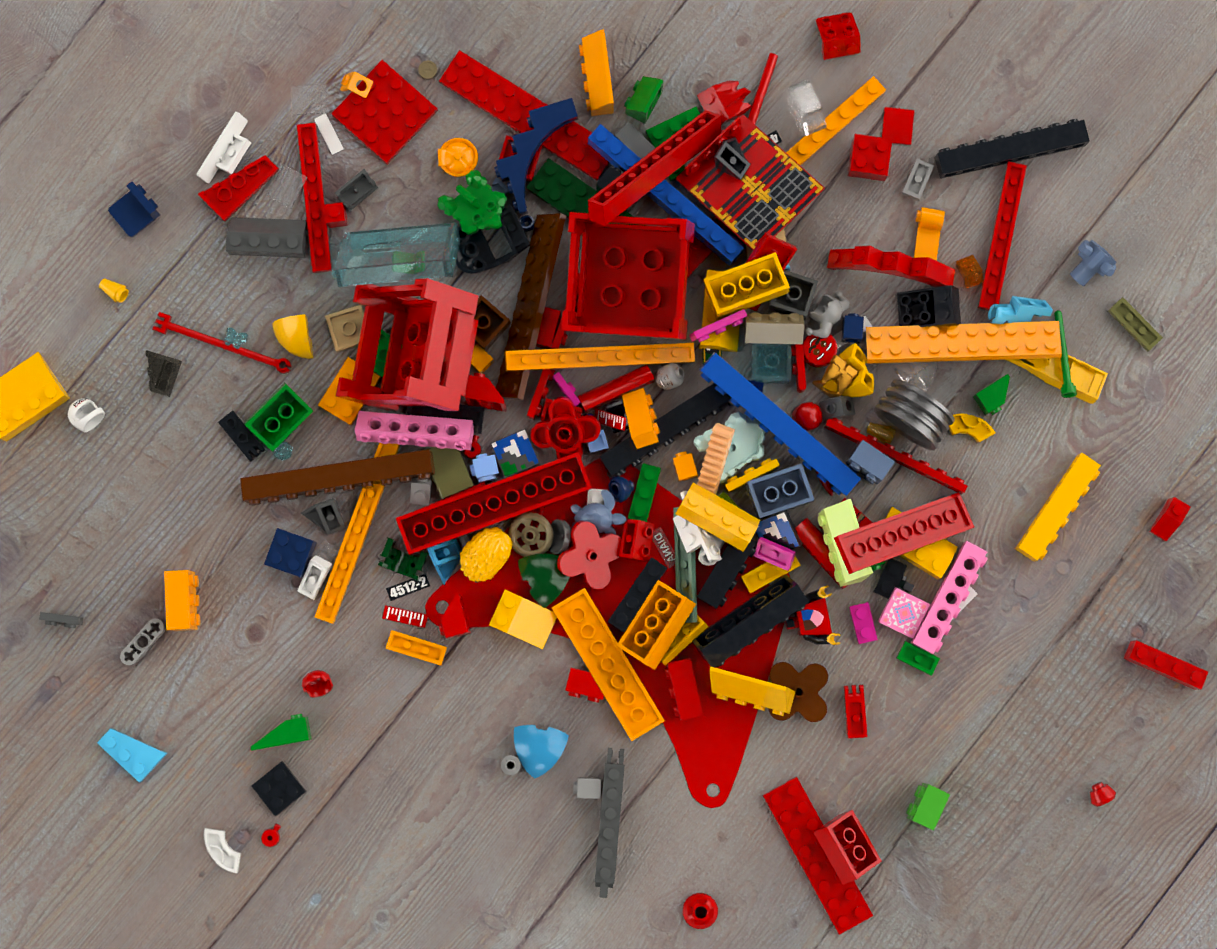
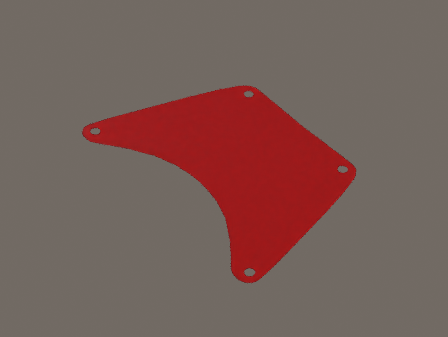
M598 458L584 468L592 489L609 491L611 478L608 477L607 470ZM632 465L625 469L627 472L621 477L634 483V491L631 492L629 498L624 502L618 503L615 501V506L611 511L612 514L619 513L627 519L640 471L635 467L633 468ZM657 483L647 522L655 524L649 560L652 557L667 567L660 581L676 591L675 560L667 561V559L672 554V558L675 559L673 508L679 507L682 500ZM588 491L547 505L542 516L550 524L556 519L564 520L572 529L576 514L572 512L571 506L574 504L579 505L581 508L586 506ZM532 520L530 525L538 528L539 522ZM521 523L517 530L522 532L526 526ZM624 523L621 525L612 524L616 535L622 538ZM509 527L504 531L507 535L509 532ZM528 532V538L532 539L533 534L531 532ZM540 532V540H545L546 532ZM661 533L662 539L656 540L654 536ZM521 537L517 539L521 547L525 545ZM664 542H666L665 545L668 546V547H667V548H660V546H661ZM537 543L530 545L531 550L539 549ZM724 543L720 550V556L723 554L724 550L726 549L729 543ZM701 547L695 550L697 595L716 565L707 566L699 561L698 556ZM512 548L509 558L491 580L488 579L478 583L469 580L460 568L446 581L445 585L442 584L427 600L425 610L428 618L439 626L442 623L441 618L443 614L437 612L436 604L444 600L449 605L457 594L462 596L469 628L491 627L489 624L504 590L540 605L530 594L531 587L529 582L521 577L518 560L524 557L516 553ZM669 548V550L665 552H671V554L665 557V555L668 553H663L662 551ZM548 550L545 554H552V553L550 552V550ZM755 556L746 559L745 564H747V567L742 575L737 574L735 580L738 582L732 591L728 589L725 594L727 600L722 608L718 606L717 609H714L697 598V615L708 627L769 586L767 584L750 594L741 579V576L765 564L766 561ZM621 557L610 561L608 566L611 579L608 585L602 589H594L588 586L583 574L570 577L560 595L545 608L553 611L552 607L585 588L616 641L619 642L624 633L608 623V620L648 562L634 561ZM557 618L550 633L570 639ZM785 622L777 624L771 632L761 635L755 643L745 646L739 654L729 657L723 665L715 668L767 682ZM691 642L669 663L691 659L703 716L680 721L679 717H675L673 706H676L675 698L671 699L669 687H672L671 679L666 678L664 670L668 666H665L660 661L654 670L622 649L665 720L663 724L674 745L693 798L705 807H720L726 802L734 784L758 709L753 708L754 704L747 703L746 706L735 703L736 699L728 697V701L716 698L717 694L712 693L711 666L703 659L693 642ZM713 783L719 786L720 792L716 797H711L707 794L706 789L709 784Z

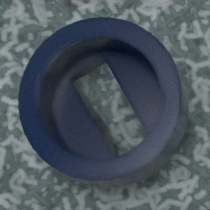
M530 215L522 216L519 220L524 231L533 230V217Z

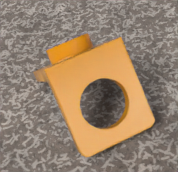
M355 71L350 72L343 77L340 90H350L366 98L373 81ZM359 80H363L366 83L364 91H359L356 87V83Z

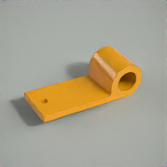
M922 207L920 211L917 210L915 222H918L914 258L929 257L937 261L940 231L943 226L945 211Z

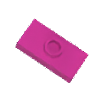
M559 372L553 375V380L563 394L574 403V406H581V402L574 394L576 389L571 382L566 383Z

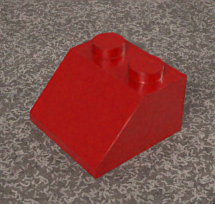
M459 594L453 597L441 618L442 623L439 624L441 636L443 635L447 639L471 633L462 596Z

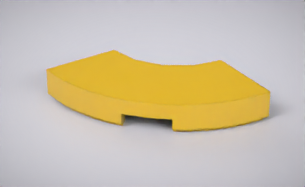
M954 414L955 421L952 425H949V431L952 436L959 433L968 434L978 443L996 433L986 421L968 414Z

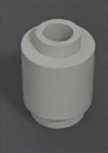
M508 755L502 760L501 769L507 775H514L521 769V762L517 756ZM508 762L514 763L513 769L507 767Z

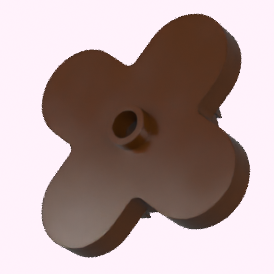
M779 662L773 665L769 673L771 682L788 687L794 691L800 688L802 694L800 696L794 695L790 714L784 713V716L773 714V709L768 708L770 715L776 720L784 721L792 717L796 712H799L809 722L821 721L827 714V705L818 692L828 682L826 668L814 663L798 672L787 662Z

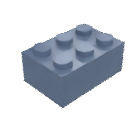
M802 464L746 483L758 519H763L781 511L790 510L814 501Z

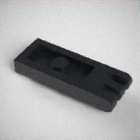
M233 410L218 422L250 462L254 459L249 453L252 452L256 457L259 456V453L255 450L257 447L261 452L265 451V448Z

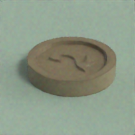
M429 60L423 61L418 68L420 76L426 80L433 79L437 74L436 64Z

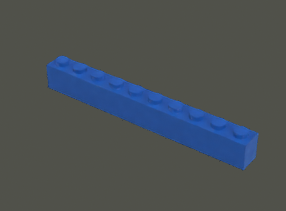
M601 124L588 137V145L610 164L623 172L641 160L640 157ZM665 179L646 194L673 218L687 219L695 224L694 236L728 266H731L743 253L744 247Z
M714 352L699 369L702 372L700 376L708 383L713 381L717 385L715 389L723 396L725 393L731 397L729 401L737 408L742 406L746 410L744 414L752 421L757 419L760 422L759 427L766 433L771 431L775 435L773 439L781 446L786 444L791 455L795 458L801 457L804 460L802 464L810 471L815 469L818 472L816 476L824 483L830 482L833 485L831 489L839 496L841 493L847 496L861 480L857 474L717 353Z

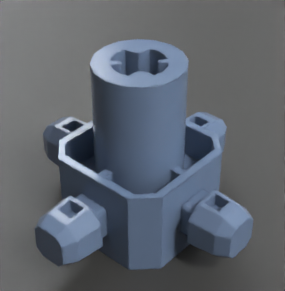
M1084 240L1078 247V255L1083 260L1070 273L1073 279L1082 286H1085L1096 273L1101 276H1112L1116 270L1115 264L1117 263L1099 244L1093 240L1090 242Z

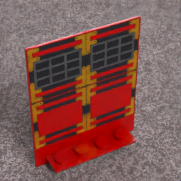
M742 115L735 119L725 130H721L722 133L684 168V171L676 180L747 246L754 250L765 232L776 236L825 187L745 115ZM736 137L747 161L751 164L741 180L716 168L714 155L723 141Z

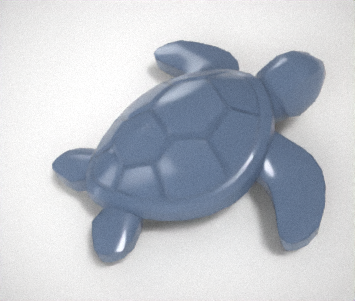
M608 490L601 491L604 505L591 503L583 508L576 504L571 506L572 512L576 514L572 527L579 521H588L596 526L598 534L603 532L605 534H616L612 524L621 525L626 522L627 518L619 513H611L615 506V498Z

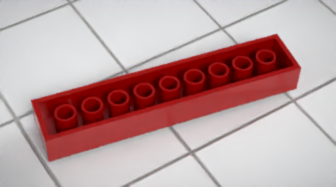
M577 452L397 517L396 521L407 552L411 555L591 490L592 487L580 454Z

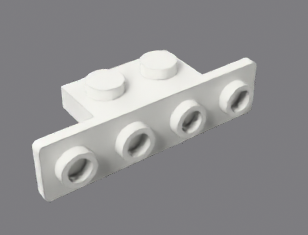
M235 112L197 172V176L208 184L218 169L232 174L251 144L248 139L239 136L248 122L240 113Z
M682 491L680 493L682 499H684L688 491ZM679 515L673 518L687 553H692L698 548L703 547L709 561L722 560L720 550L712 537L713 534Z

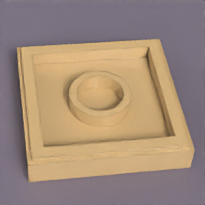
M362 305L325 316L336 352L359 345L364 317Z

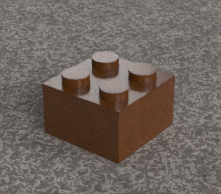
M482 295L478 298L476 314L474 316V319L479 320L475 343H478L487 351L510 326L511 322L509 318Z

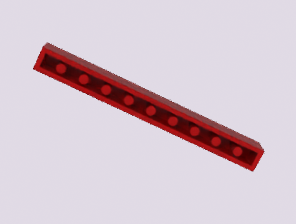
M705 110L588 200L589 220L606 226L702 151L721 134V115Z

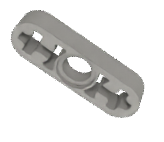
M156 618L151 619L121 652L120 659L125 665H135L165 632L166 625L164 621ZM153 623H160V631H154L151 634L152 636H154L153 639L149 634L145 633L146 630L148 632H151L153 630ZM142 636L148 639V644L144 648L138 645V640ZM134 645L136 649L141 651V653L139 654V652L136 651L132 656L134 660L127 661L126 653H132L135 650L134 648H132V646Z

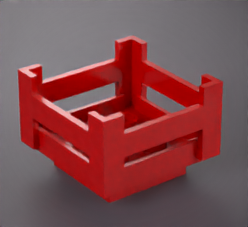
M569 212L568 232L571 233L566 311L562 313L561 330L686 340L688 320H684L689 246L690 243L694 242L695 224L687 219L617 216L606 226L589 220V213ZM580 236H582V251H581V265H580L578 309H577V313H576V312H575V305H576V290H577V276H578L579 247H580Z
M428 278L415 279V283L412 285L384 287L371 283H356L353 302L364 305L365 312L352 380L339 377L336 397L386 411H398L399 406H431L444 411H458L461 396H465L479 321L474 319L479 296ZM410 296H421L420 298L424 300H418ZM385 312L394 315L382 385L381 388L371 386Z

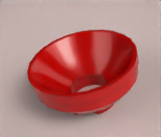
M695 893L689 896L683 904V917L686 923L693 928H708L717 919V904L708 894ZM699 906L705 907L707 910L706 916L703 918H698L695 915V910Z

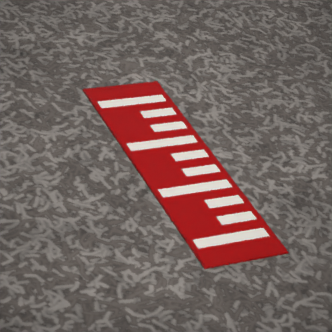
M599 409L595 410V417L600 424L625 431V417Z
M385 605L382 619L425 628L428 615Z

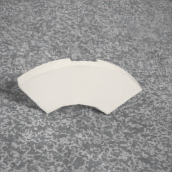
M205 828V845L215 863L227 871L238 873L241 853L234 851L228 845L225 839V831Z

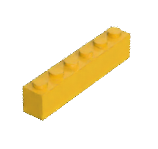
M1083 453L1078 454L1015 549L1033 562L1039 559L1042 560L1048 552L1046 548L1049 543L1053 544L1057 539L1058 534L1056 532L1060 527L1063 528L1067 524L1069 519L1066 517L1070 511L1073 513L1078 507L1079 503L1077 501L1080 496L1084 497L1090 489L1088 487L1090 481H1095L1100 474L1098 469L1101 465Z

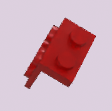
M848 12L816 19V25L822 39V56L824 60L861 53L860 33L852 13Z

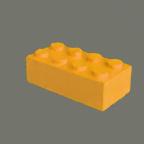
M658 580L617 646L655 670L696 606V603Z

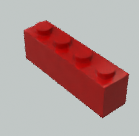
M1137 640L1130 641L1123 658L1194 690H1202L1208 675V671Z

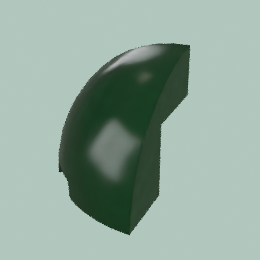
M534 554L518 560L522 579L529 582L531 587L530 594L543 608L550 605L560 595L570 578L558 570L557 560L559 555Z

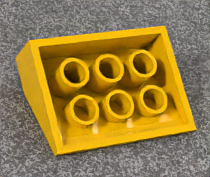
M39 352L0 377V439L6 442L70 399Z
M710 667L712 693L717 694L716 698L728 701V697L736 699L735 703L744 706L747 703L754 704L753 708L765 711V708L773 709L772 713L784 716V713L790 714L796 691L785 686Z

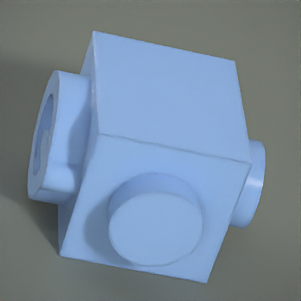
M487 453L476 455V459H472L473 464L470 465L472 476H476L479 483L497 480V476L500 474L495 454L487 456Z

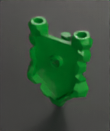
M471 170L465 176L466 182L469 185L466 189L462 185L456 187V191L460 194L455 199L447 195H442L438 198L437 206L439 209L444 210L445 214L453 216L455 220L459 221L462 231L467 234L477 233L479 229H499L502 226L501 215L507 198L504 193L492 191V187L487 184V179L482 177L481 172L478 170Z

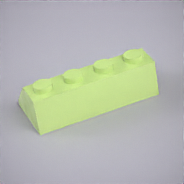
M851 499L824 508L818 513V522L824 531L823 539L830 551L829 559L835 568L834 576L836 581L839 582L840 587L862 582L873 574L872 567L849 574L834 540V537L860 528Z

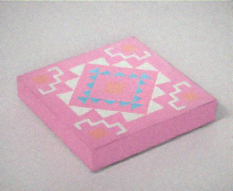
M895 587L878 622L913 639L931 604Z

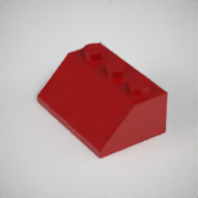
M474 373V375H469L465 395L468 405L497 411H507L503 397L489 378L485 377V374Z

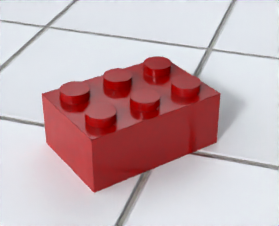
M853 810L839 814L813 832L842 884L857 880L882 862Z

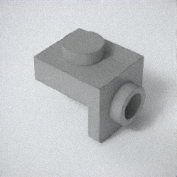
M431 476L430 479L419 480V477L412 479L410 503L430 504Z

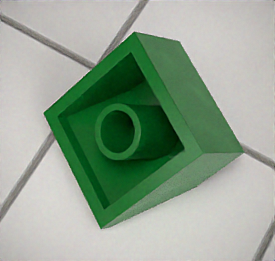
M643 76L641 81L637 80L633 87L635 92L632 98L628 97L624 104V107H626L625 114L646 124L663 92L664 81Z

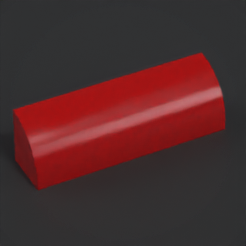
M644 365L577 397L586 414L621 398L623 394L654 383L655 378L648 365Z
M808 518L804 519L795 528L803 544L802 546L839 585L834 576L835 568L830 562V551L828 545L824 542L823 534Z

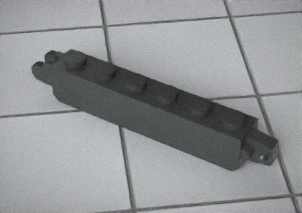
M609 747L607 763H605L595 872V887H600L599 897L607 898L608 888H613L615 882L625 767L623 764L624 749L619 751V764L611 763L613 750Z

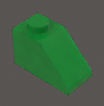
M1009 374L973 396L985 416L989 413L993 416L1002 410L1000 406L1005 403L1010 380Z

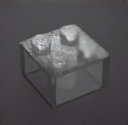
M809 79L788 87L789 95L786 96L789 103L788 107L792 116L795 115L799 131L803 130L805 136H808L826 128L823 108Z

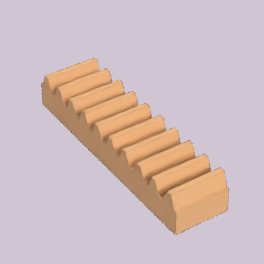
M716 423L712 429L713 432L708 442L709 446L706 449L707 453L704 456L705 460L702 463L703 467L700 470L701 474L698 477L699 481L697 485L715 495L735 429L720 423Z

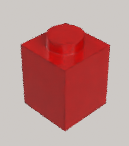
M343 202L324 204L326 224L329 228L348 226L346 207Z

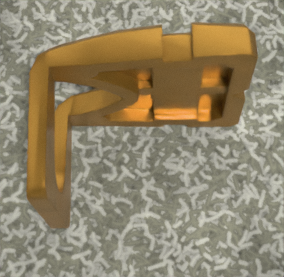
M834 355L822 379L812 382L814 386L829 397L841 396L852 383V379H855L858 371L850 364H847L838 355ZM836 379L837 391H828L822 386L829 380Z

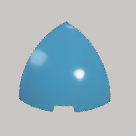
M536 725L514 727L515 749L522 766L534 779L540 777L558 761L566 747L569 735L551 727H548L547 730L537 729Z

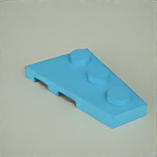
M112 728L97 742L139 783L167 755L162 750L160 751Z

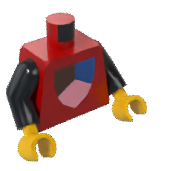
M826 585L819 590L806 594L805 597L809 603L801 611L795 612V617H790L785 621L787 630L798 628L799 636H803L806 641L816 645H840L841 642L834 641V637L840 636V634L832 633L825 598L830 597L832 593L825 594V588L829 587Z

